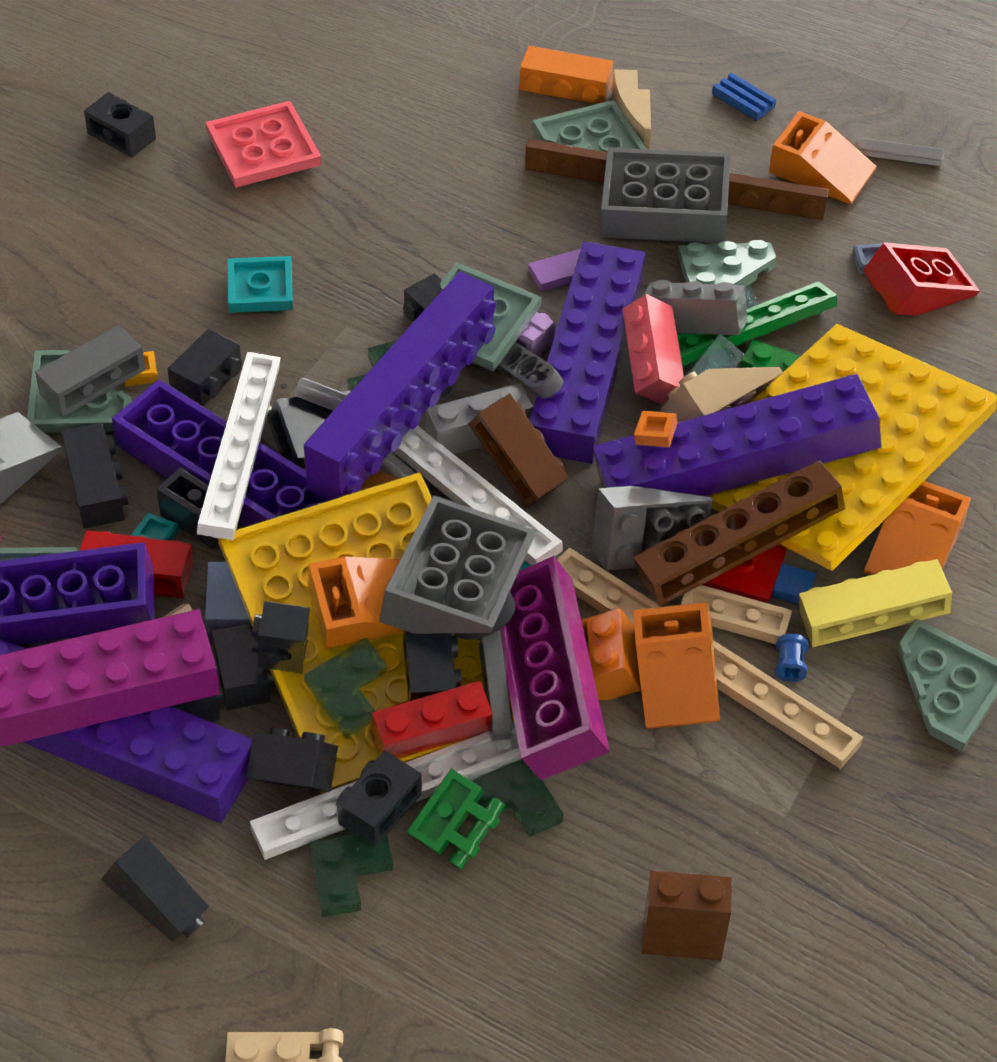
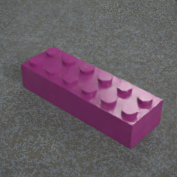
M554 556L519 571L510 591L515 601V612L511 619L500 629L506 679L521 759L541 781L610 752L573 580Z
M200 609L0 655V747L219 695L217 668Z

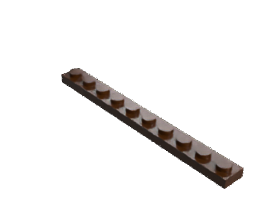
M528 139L525 153V170L604 183L607 152ZM729 173L728 204L818 220L824 219L829 189Z

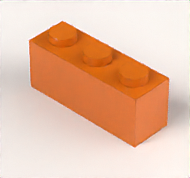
M528 45L520 66L519 90L593 104L606 102L612 85L614 61Z

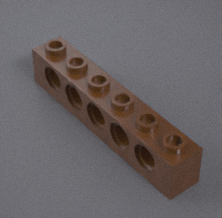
M820 460L801 468L794 474L769 485L767 488L738 501L723 511L707 517L698 524L678 532L673 537L634 556L639 578L660 607L845 510L842 486Z

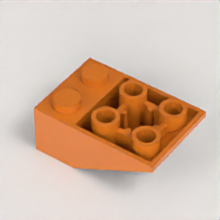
M798 111L773 144L769 173L796 184L829 189L828 196L851 205L875 172L877 166L828 122Z
M924 481L884 520L863 573L874 575L883 570H895L910 566L916 562H927L938 559L943 570L964 525L971 498Z
M340 557L309 564L308 587L325 649L404 633V630L379 622L385 589L401 559Z
M707 602L633 610L635 643L646 729L720 722L712 620Z
M621 608L581 620L598 699L611 700L641 691L635 628Z

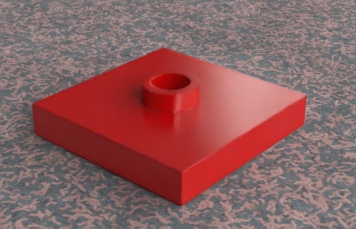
M776 545L707 581L702 586L769 604L780 568L787 554V547Z

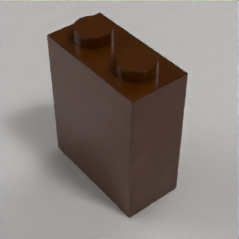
M650 870L643 919L642 954L721 961L731 916L732 877Z

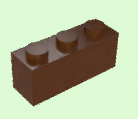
M510 393L479 412L468 423L526 508L556 489L569 478L561 460L555 457L547 447L543 434L533 427L526 417L524 407Z

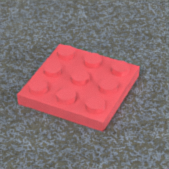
M291 101L206 122V131L235 188L322 165L321 155Z

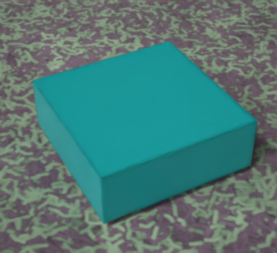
M147 513L131 536H144L170 541L174 540L179 533V526L175 522Z

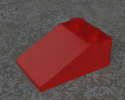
M883 242L863 270L869 278L872 288L880 293L886 301L887 308L896 315L917 316L977 296L980 292L947 248Z

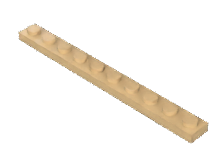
M570 547L557 559L572 578L576 596L601 613L621 608L634 625L633 610L659 607L657 603ZM713 640L717 689L839 769L860 748L863 736Z

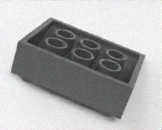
M608 148L601 205V237L720 243L725 241L731 153Z
M433 495L385 589L379 622L414 634L492 633L537 530Z

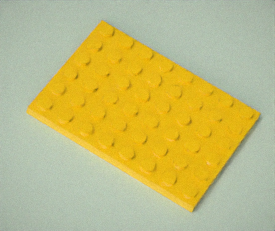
M839 324L831 328L789 366L768 389L761 392L750 402L858 374L879 416L881 448L823 463L842 486L845 510L780 543L830 571H833L997 410L996 394ZM797 471L707 495L706 497L713 499L711 508L721 512L738 501L746 499Z
M420 472L238 529L233 540L218 538V543L252 627L255 614L262 615L264 601L310 608L308 642L302 674L272 669L270 671L297 737L302 738L303 732L325 735L324 742L338 746L331 790L358 781L365 765L379 757L370 733L372 712L408 702L403 650L404 633L325 649L308 587L309 564L340 557L401 559L432 499ZM458 638V658H453L454 669L461 670L462 686L480 681L483 687L478 639L464 640ZM509 695L511 720L512 722H514L511 700ZM464 740L403 757L399 760L406 763ZM319 790L320 794H323V793H326V792H327V791H320V790Z

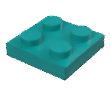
M291 256L229 258V313L293 310Z

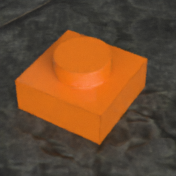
M642 411L634 433L635 444L670 447L678 424L676 413Z

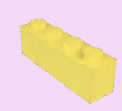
M938 559L927 562L920 561L907 567L883 570L874 575L858 579L851 578L842 583L826 587H814L806 592L799 593V614L813 648L913 623L916 618L921 621L951 613L952 591Z

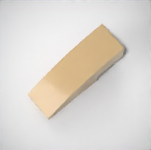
M614 69L613 100L616 101L646 149H649L651 136L650 90L638 89L637 70Z

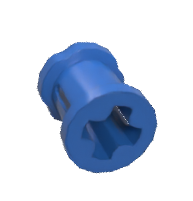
M785 634L777 639L776 650L779 652V662L776 664L775 675L779 679L798 682L806 678L807 666L804 663L805 653L809 649V643L805 637L798 634Z

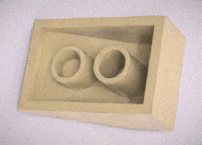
M780 367L708 369L699 375L694 371L678 382L680 386L673 389L667 395L669 400L661 410L666 413H676L677 423L748 404L757 395L768 389L783 372Z

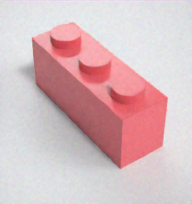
M645 294L622 309L633 383L636 394L663 404L669 400L667 395L673 389L680 386L678 382L684 378L673 307Z

